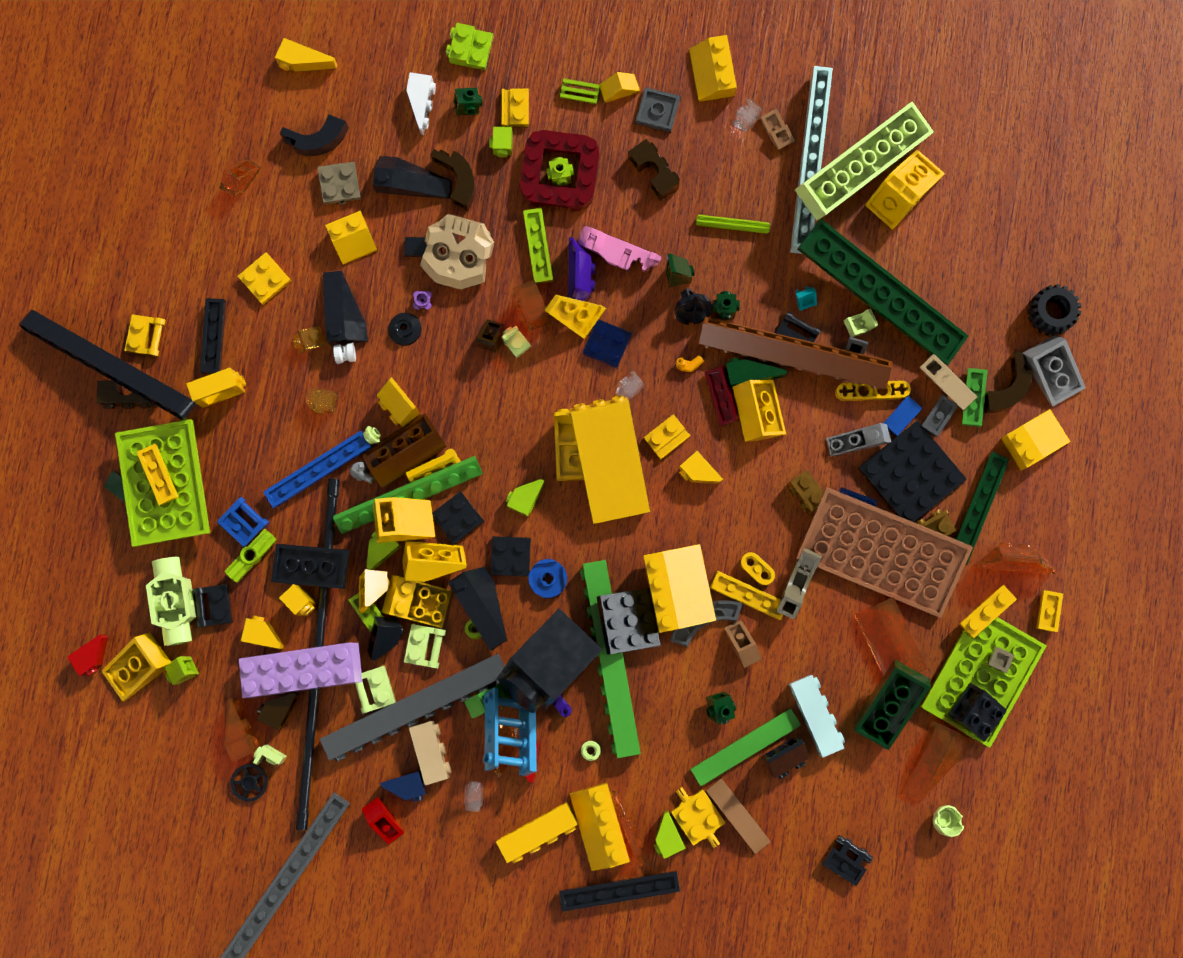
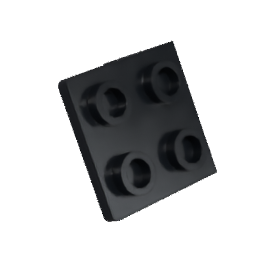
M969 683L947 715L966 726L979 739L985 742L1007 710L985 690Z

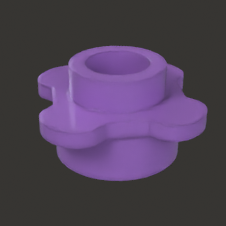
M414 292L415 302L413 307L417 310L419 308L429 310L432 307L430 303L431 292Z

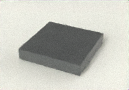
M645 87L635 124L671 133L681 96Z

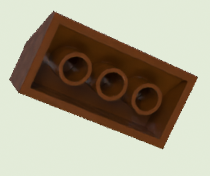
M424 413L361 455L370 472L381 488H383L417 465L424 463L428 458L440 453L447 446L426 413Z

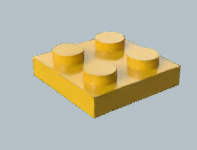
M267 252L238 275L240 280L262 305L267 303L291 282L290 278Z

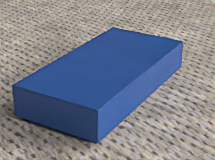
M907 396L883 424H887L888 430L897 437L920 412L922 407Z

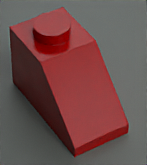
M99 634L67 656L79 676L90 677L98 672L97 668L102 665L108 641L107 635Z
M378 797L362 808L368 825L388 845L404 834L403 829L388 807Z

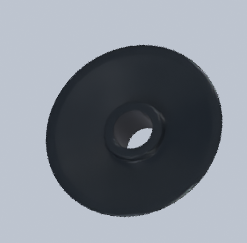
M411 313L397 314L391 319L388 326V333L392 341L403 346L416 342L422 331L419 319ZM406 325L407 329L401 330V327Z

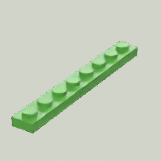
M473 456L336 514L333 518L339 531L343 534L374 521L373 503L375 499L397 497L423 500L483 473L476 457Z

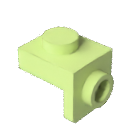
M867 309L861 314L844 320L850 337L867 333L878 326L871 309Z

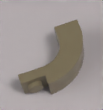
M803 548L783 590L777 608L778 613L795 620L803 604L807 587L822 555Z

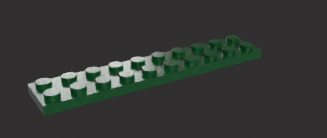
M821 218L797 248L798 251L931 356L935 354L946 366L949 365L969 337V335Z

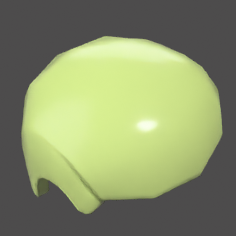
M944 805L935 811L932 819L933 826L939 834L955 837L964 829L961 823L963 816L955 807Z

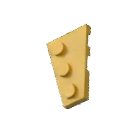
M555 295L545 311L585 339L606 308L602 305Z

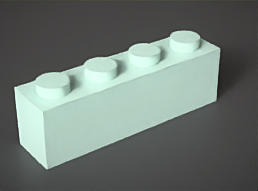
M808 675L789 683V687L819 756L823 758L844 749L843 743H845L842 733L837 732L834 726L837 724L836 719L827 710L829 704L825 695L821 696L819 688H821L817 677L813 678V675Z

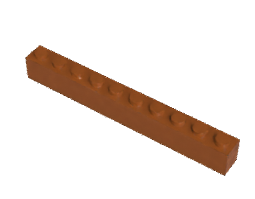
M705 317L699 344L705 348H718L725 353H739L742 357H755L762 362L772 361L783 367H795L800 371L809 370L820 376L830 375L834 379H846L858 385L863 383L870 385L874 389H886L892 370V361L710 317Z

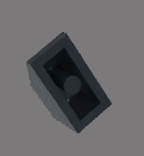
M374 618L367 648L371 660L375 661L398 645L399 637L403 635V627L397 618Z

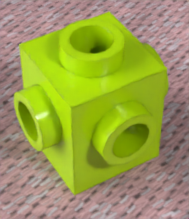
M558 157L549 161V168L546 171L548 180L552 179L553 186L570 184L574 171L572 164H568V159Z

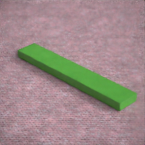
M789 708L692 767L691 771L699 785L702 786L798 728L801 724L792 709Z

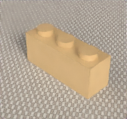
M434 721L410 727L409 731L424 784L429 785L448 779L452 771L449 762H445L444 754H446L444 743L439 741L438 735H441L438 723L435 724Z

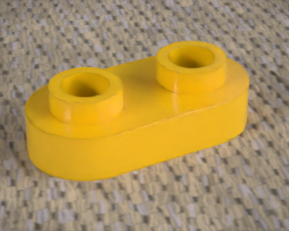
M749 552L741 558V567L759 584L769 585L773 582L775 578L774 570L757 554ZM748 559L753 560V566L747 565ZM762 572L768 574L767 579L761 577Z

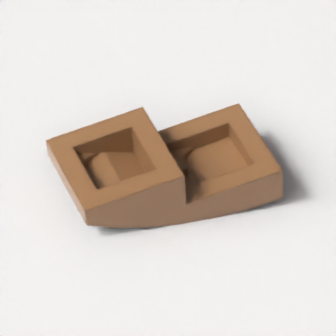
M777 108L759 118L777 150L795 141L787 124H784Z

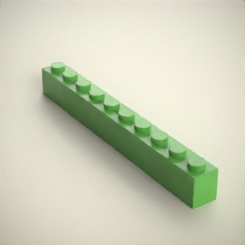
M606 560L583 564V569H580L581 579L586 580L587 588H583L585 600L589 599L590 607H587L588 618H593L594 626H590L592 638L596 637L597 645L603 649L597 656L600 658L601 663L597 665L599 676H603L604 684H600L602 696L606 695L608 702L604 704L605 714L610 715L611 723H607L609 735L613 734L614 742L611 743L612 753L617 754V758L639 755L641 752L623 653L607 655L597 603V596L612 594Z

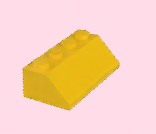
M607 782L569 793L591 870L611 868L630 862Z

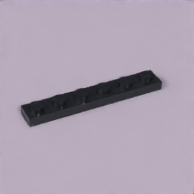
M670 871L559 890L563 912L680 892L677 871Z

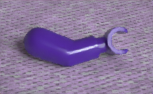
M561 694L553 705L561 716L568 717L572 709Z

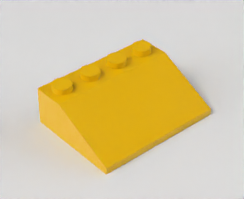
M700 544L643 556L659 633L716 621Z

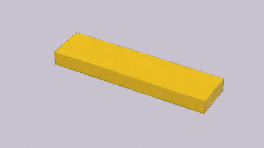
M717 571L709 589L781 621L783 614L777 612L779 598Z

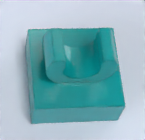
M805 286V290L800 292L798 289L796 290V302L799 311L817 305V295L814 287L809 288Z

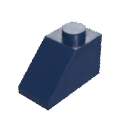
M421 770L381 782V787L404 800L411 799L412 802L423 799L422 795L427 794Z

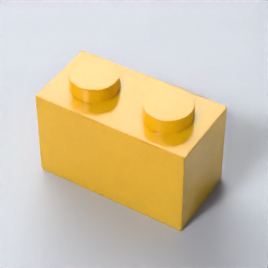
M295 584L279 597L298 616H308L315 609L314 605L317 603L301 586Z

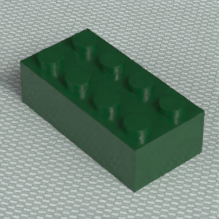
M894 659L854 720V731L889 750L931 688L930 679Z

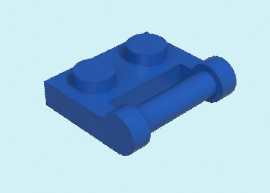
M240 497L217 521L243 547H247L270 523L266 519H262L247 505L243 497ZM238 509L243 510L258 525L255 528L251 527L236 513Z

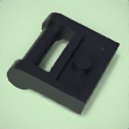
M788 311L776 334L814 342L821 329L813 328L794 317L793 313ZM789 322L809 333L811 337L807 339L786 327Z
M228 584L192 589L196 599L197 628L233 623ZM207 593L211 620H206L203 594Z

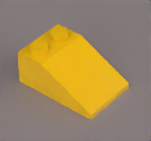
M1050 409L1001 438L1021 471L1070 442Z
M405 542L402 561L405 581L413 583L426 582L465 569L467 566L463 546Z
M149 632L134 637L102 670V673L122 702H124L158 677L165 670L164 667L171 663V661Z

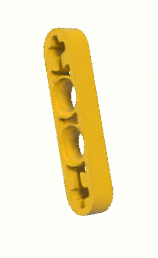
M888 381L886 387L887 394L882 396L877 392V389L870 387V385L863 383L858 385L848 382L841 383L836 388L835 395L840 401L904 399L909 395L911 387L906 381ZM900 385H902L903 389H906L903 395L900 391H894L893 395H891L892 389H898ZM843 387H845L846 391H852L853 387H855V397H853V393H847L846 397H844L843 393H840L839 391H841ZM859 387H866L868 395L861 396L858 392Z

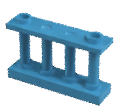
M498 688L485 692L483 699L485 705V754L483 757L485 771L497 768L498 764L518 766L519 775L528 776L537 772L536 712L531 713L525 710L513 699L498 697ZM498 705L518 708L519 719L499 717ZM498 725L518 727L519 739L498 736ZM498 744L518 747L519 758L498 756Z

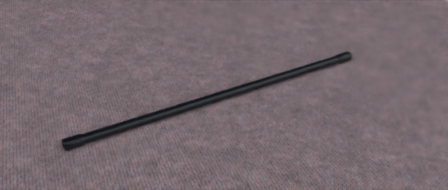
M328 479V500L323 548L333 549L335 529L333 516L336 515L340 479ZM319 587L314 648L324 646L329 588ZM320 688L309 690L296 830H307L308 807Z

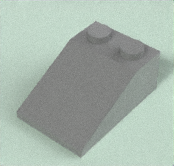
M1054 335L1023 352L1028 369L1032 370L1034 379L1052 407L1086 388L1066 339Z

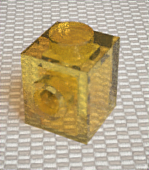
M311 388V392L307 394L306 404L316 414L334 413L337 394L330 390Z

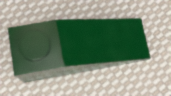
M672 253L667 254L665 272L669 288L691 283L692 276H695L693 265H689L688 260Z
M733 358L728 360L729 363L725 364L730 388L748 380H775L785 378L787 375V371L784 369L746 359Z

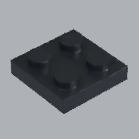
M461 491L432 513L433 519L454 545L484 522Z
M492 536L490 575L529 577L531 538Z

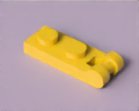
M448 449L444 455L406 472V475L410 482H414L461 461L454 449Z

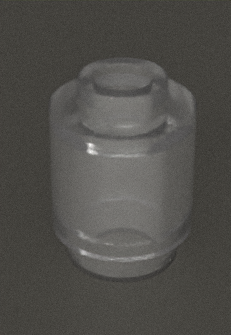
M469 781V784L465 785L463 805H465V810L480 811L481 806H483L484 786L481 785V782Z

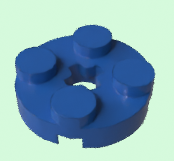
M544 559L533 566L529 573V584L537 595L543 598H553L564 591L567 585V573L565 568L557 561ZM546 573H549L550 576L554 577V580H551L550 582L551 584H547L546 581H543V577H546Z

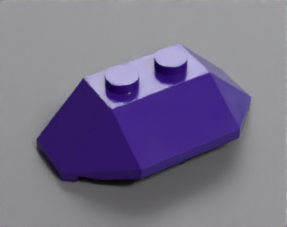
M569 238L568 298L587 302L591 298V292H595V281H591V274H595V262H591V255L574 238Z

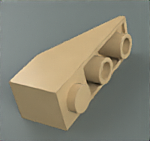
M935 354L920 367L922 372L963 411L977 398Z

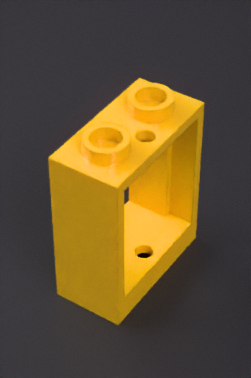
M231 368L186 383L192 401L202 408L245 393L244 386H246L243 376H240L238 372Z

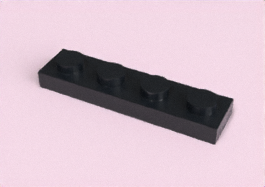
M206 298L200 365V373L213 374L221 371L226 312L225 299Z

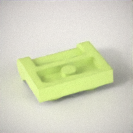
M411 624L404 662L438 669L442 638L445 636L446 630ZM431 633L435 634L431 659L427 661L425 658Z
M385 666L362 673V679H368L375 704L369 705L363 682L355 683L362 708H360L362 714L396 703Z

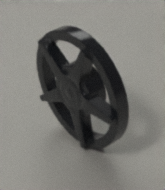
M255 764L240 766L231 777V789L234 795L243 801L257 800L266 792L268 787L266 772ZM247 767L256 768L261 773L254 776L249 773ZM244 768L245 776L242 780L235 781L237 773ZM262 775L264 777L263 790L257 785V779ZM235 784H241L245 790L244 796L237 792ZM253 789L261 792L256 797L246 798L249 791Z

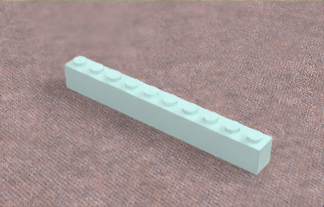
M814 66L811 74L798 187L821 170L833 68ZM798 194L796 197L790 253L802 254L797 248L814 227L815 218Z

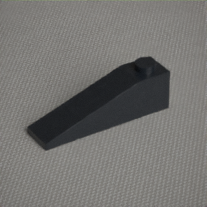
M342 270L324 272V314L327 342L330 346L368 342L366 322Z

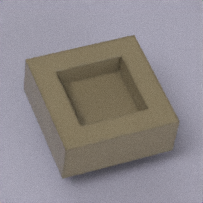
M994 647L987 665L1007 673L1014 654Z

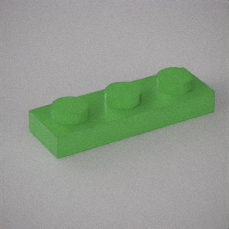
M968 368L966 386L977 398L963 411V426L982 427L988 370Z

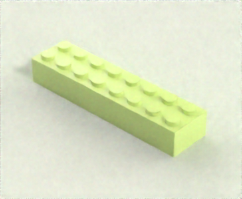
M911 102L797 187L795 191L817 221L934 133V131L915 104Z

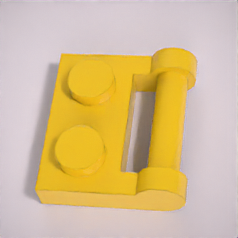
M132 314L124 351L158 357L162 327L165 326L166 320ZM152 324L155 325L150 349H147Z

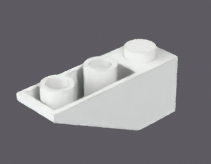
M410 72L407 93L420 133L424 135L425 129L429 127V118L427 117L428 112L432 111L433 101H431V96L435 94L436 83L433 82V78L430 75Z

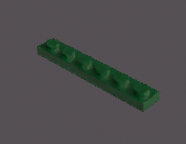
M990 452L955 538L973 547L965 566L968 565L1010 460L994 452Z

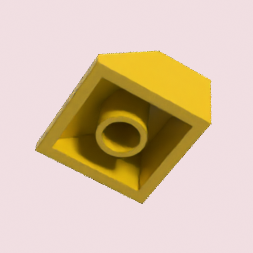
M361 211L325 225L343 265L378 251Z
M390 378L377 394V397L380 399L377 403L384 411L386 409L390 411L392 415L389 418L395 425L400 424L404 427L420 414L393 378Z

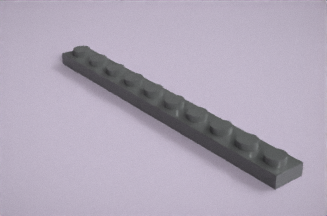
M336 792L332 794L220 958H245L343 816L351 804Z

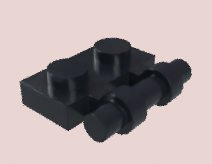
M838 835L835 842L840 844L841 848L838 851L831 847L822 864L857 887L867 870L860 864L863 860L870 864L873 856L868 854L866 849H860L854 845L849 838L845 839ZM848 850L856 855L854 861L845 855Z

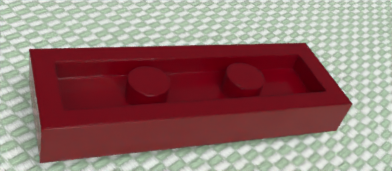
M724 366L704 372L720 426L740 421Z

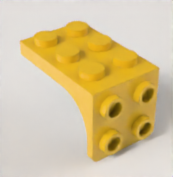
M559 409L553 413L557 481L584 480L571 413L568 409Z

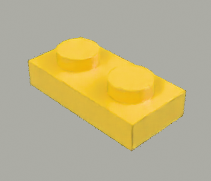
M1042 590L1036 629L1058 632L1063 593Z

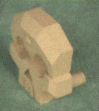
M447 214L440 221L430 225L425 237L427 247L420 263L424 271L436 283L457 289H464L485 282L487 258L491 257L494 241L485 224ZM457 234H458V235L465 236L466 238H464V239L460 242L459 239H458ZM441 247L446 249L445 254L440 252ZM468 255H472V256H473V261H472V262H471V261H468V259H467V256H468Z

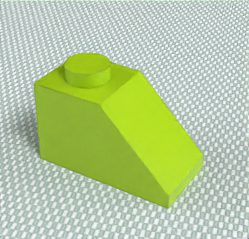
M540 479L514 489V492L510 491L506 498L507 507L529 517L545 481Z
M376 531L369 540L368 570H375L401 548L397 541L377 543Z
M180 656L164 667L166 679L172 685H179L199 674L191 657Z
M668 810L663 813L655 837L656 844H654L658 856L662 854L664 859L686 849Z

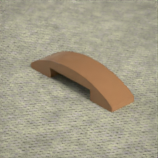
M722 779L706 790L755 854L771 842Z

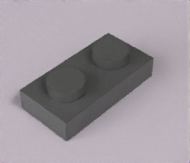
M941 395L921 427L934 437H938L958 405L944 395Z

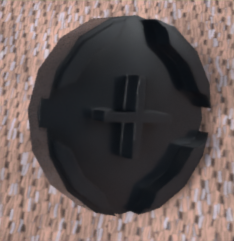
M686 288L681 292L682 299L677 302L674 308L676 319L680 323L685 325L693 322L694 324H699L705 320V317L711 315L712 303L708 296L695 294L690 288Z

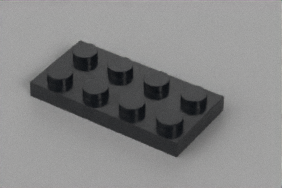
M276 544L271 582L345 589L350 550Z

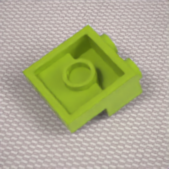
M456 23V27H452L450 32L452 43L451 45L448 44L446 49V56H448L449 62L451 64L486 70L494 37L493 33L475 30V26Z

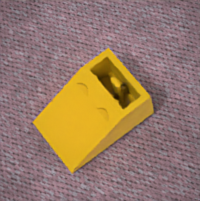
M397 497L374 500L373 513L377 543L435 538L431 500Z
M392 575L382 613L442 628L452 590L422 582L413 583L405 581L404 577Z

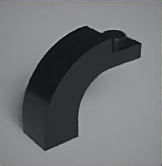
M329 114L323 127L314 134L302 135L282 127L280 135L283 138V142L294 146L298 154L318 156L336 148L344 139L349 127L345 120Z

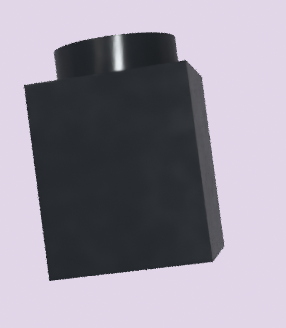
M559 608L509 659L502 670L505 675L500 679V682L510 697L525 710L535 713L540 708L545 712L603 649Z

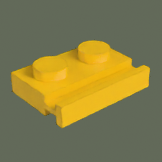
M502 89V127H529V89Z
M673 414L643 439L661 460L691 435L688 434Z

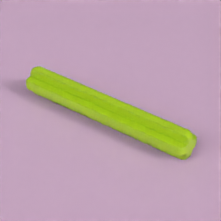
M697 215L696 219L697 226L766 234L770 232L769 222Z

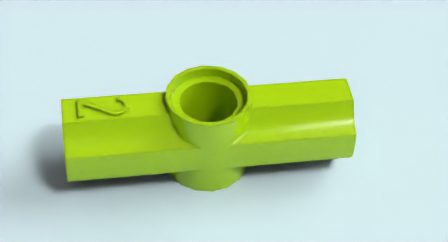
M264 529L248 547L242 549L240 555L224 572L238 583L254 565L261 561L262 556L276 543L277 539ZM250 551H254L255 557L249 561L247 555Z

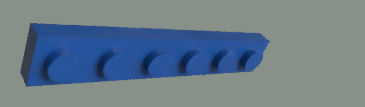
M359 431L271 486L263 493L275 509L372 447L365 440L363 432Z

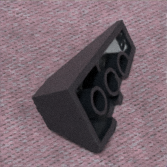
M379 156L373 177V187L376 193L450 199L451 180L401 158Z
M485 567L465 571L447 582L491 651L508 641L495 582Z

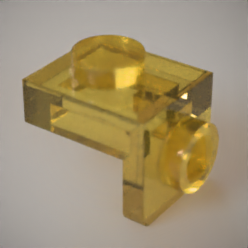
M320 326L298 330L293 337V344L298 349L299 354L304 353L306 349L324 346L326 343Z

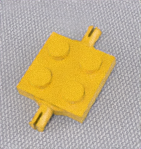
M680 787L675 792L682 801L670 813L693 846L703 839H708L713 848L717 847L716 845H719L720 842L714 833L720 826L725 824V821L703 789L695 795L688 796L683 787Z

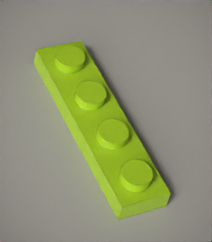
M542 208L524 210L534 283L536 285L553 282Z

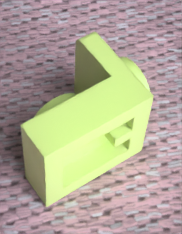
M517 326L509 327L503 332L502 341L516 358L531 347Z
M267 744L256 750L253 756L255 757L253 763L258 765L264 757H267L266 761L270 764H282L287 756Z

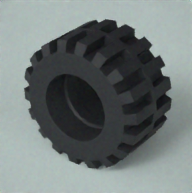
M1059 284L1055 286L1049 285L1032 298L1028 305L1030 308L1027 310V314L1031 315L1028 317V320L1033 322L1031 325L1033 328H1038L1037 332H1045L1044 335L1046 336L1050 334L1054 336L1059 333L1061 335L1079 320L1078 317L1081 315V311L1078 309L1081 308V303L1077 302L1079 297L1078 295H1073L1074 291L1072 289L1068 291L1067 286L1060 288ZM1046 302H1054L1062 309V319H1054L1048 315Z

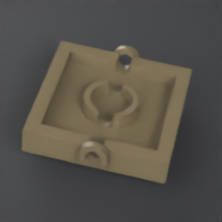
M355 162L318 167L324 205L333 203L343 205L347 201L361 200Z

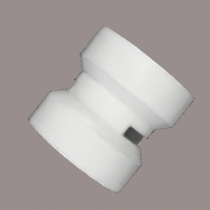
M347 343L346 346L334 345L336 364H341L344 361L356 362L354 343Z

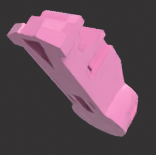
M583 225L578 237L579 245L585 250L600 255L608 264L628 272L633 262L637 263L638 260H641L640 264L643 265V272L658 266L661 261V256L656 253L649 252Z

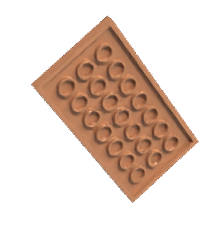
M826 487L796 559H799L803 548L822 555L817 566L818 568L941 618L973 547Z

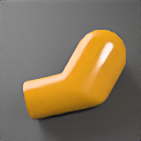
M700 355L696 356L692 361L678 358L676 360V367L680 371L693 372L704 363V360Z

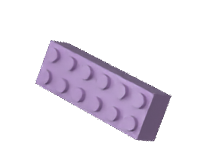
M350 642L239 659L242 698H255L362 682L358 643Z

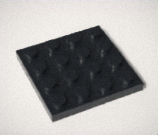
M918 420L858 467V470L897 516L912 522L919 519L967 480L930 434L921 427Z

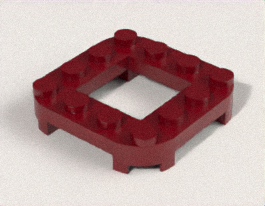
M548 130L532 132L525 145L520 179V189L525 200L533 206L539 204L570 208L574 211H581V209L593 202L600 159L596 140L580 134ZM545 151L580 155L576 189L539 184Z

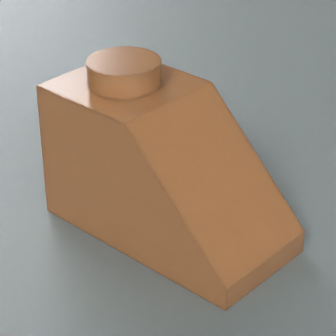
M742 620L724 628L744 668L762 660L757 645Z

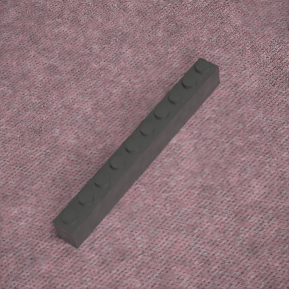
M500 654L485 659L320 738L329 761L333 759L336 762L347 757L345 753L352 750L356 753L364 749V744L371 742L373 745L383 740L381 736L387 733L389 736L400 732L399 727L406 725L408 728L418 723V718L424 716L427 719L435 715V710L442 708L444 711L454 706L452 702L458 699L460 702L471 698L470 693L477 691L479 694L489 689L488 685L493 682L496 685L500 684V679L505 675L502 672L505 665Z

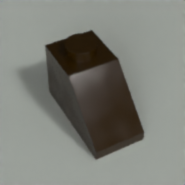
M291 693L261 704L257 711L259 715L257 720L276 730H282L300 694Z

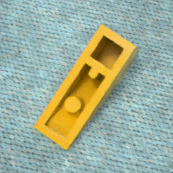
M283 38L275 56L279 64L278 66L286 71H289V69L295 72L336 69L338 66L334 57Z

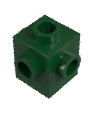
M477 88L455 89L453 103L456 116L478 115L479 108L482 107L483 102Z
M729 291L720 292V294H717L716 299L712 301V311H715V317L722 320L735 318L736 311L740 309V301L736 300V294H732ZM723 303H730V305L725 306Z
M720 692L706 697L708 706L706 707V713L709 719L718 724H726L729 720L735 718L734 711H736V706L731 695Z

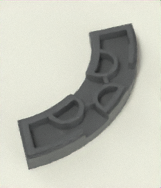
M735 601L712 602L716 621L729 620L737 622L743 603ZM711 622L676 629L673 631L669 641L688 647L695 633Z

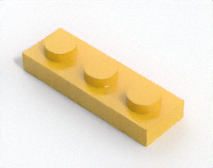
M153 444L137 451L158 505H164L179 498L157 445Z
M1001 585L959 624L971 638H975L1017 599L1004 585Z

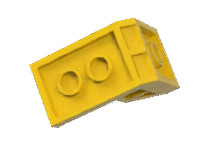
M916 150L889 174L865 206L893 230L945 173L920 151Z

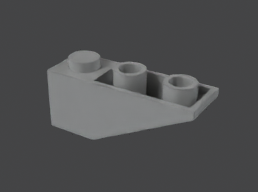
M883 423L826 438L831 457L891 443L887 424Z

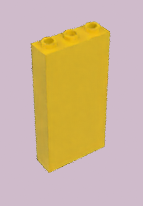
M620 395L612 397V400L609 401L600 399L593 401V404L585 405L584 403L574 405V408L570 409L593 524L650 512L628 398Z

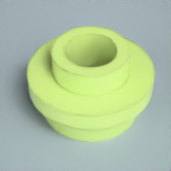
M368 426L365 432H363L365 440L371 445L379 443L380 432L375 427Z
M587 741L582 745L581 754L584 759L593 761L600 755V746L596 742ZM589 747L594 748L595 752L593 754L587 753Z

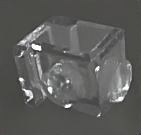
M747 98L744 107L741 106L735 114L734 126L739 130L747 132L761 116L762 109Z
M632 370L630 377H624L618 383L619 386L614 392L617 396L622 395L630 400L645 388V384Z

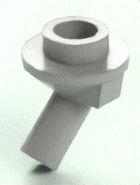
M357 462L350 469L352 477L356 478L357 481L364 480L372 484L375 480L373 476L368 474L369 468L364 462Z

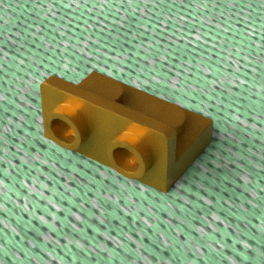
M806 470L788 482V489L794 497L797 496L801 501L799 505L805 513L808 511L811 514L816 511L824 492L810 472Z
M939 509L930 514L932 518L926 521L922 518L915 522L946 536L956 531L947 515L949 513L948 510L942 512Z

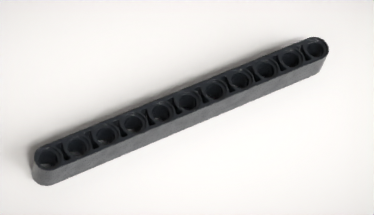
M30 310L19 323V326L27 333L183 421L196 406L195 402L187 396L34 310Z

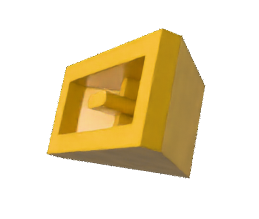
M616 72L600 84V90L605 103L640 92L634 74Z

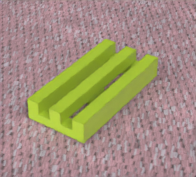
M563 78L560 98L597 104L600 85ZM566 85L595 89V91L566 87ZM565 91L592 95L594 99L565 94Z

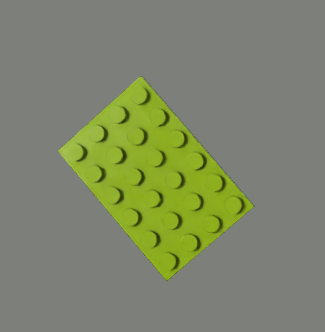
M189 419L115 433L132 547L210 534L193 420ZM156 444L179 497L164 505H158L137 455V451Z
M998 617L975 638H971L963 629L920 708L990 748L1047 646ZM994 647L1014 654L1007 673L987 665ZM969 683L985 690L1007 710L985 742L979 739L966 726L947 715Z

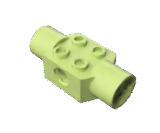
M179 557L152 561L154 579L146 585L151 624L162 628L164 646L192 642L190 622L196 618L191 579L182 577Z

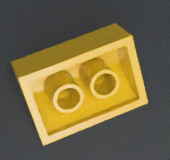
M727 35L707 38L689 48L698 102L735 96L737 86Z
M748 380L732 386L745 442L786 435L774 380Z

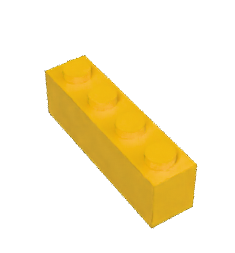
M565 802L497 839L496 843L506 862L512 861L514 864L523 859V854L527 852L532 854L540 850L541 844L547 842L549 845L558 840L557 836L564 832L567 835L576 830L574 826L578 822L568 803Z

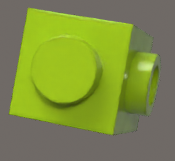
M493 127V137L489 138V148L493 149L494 155L498 157L512 155V127Z

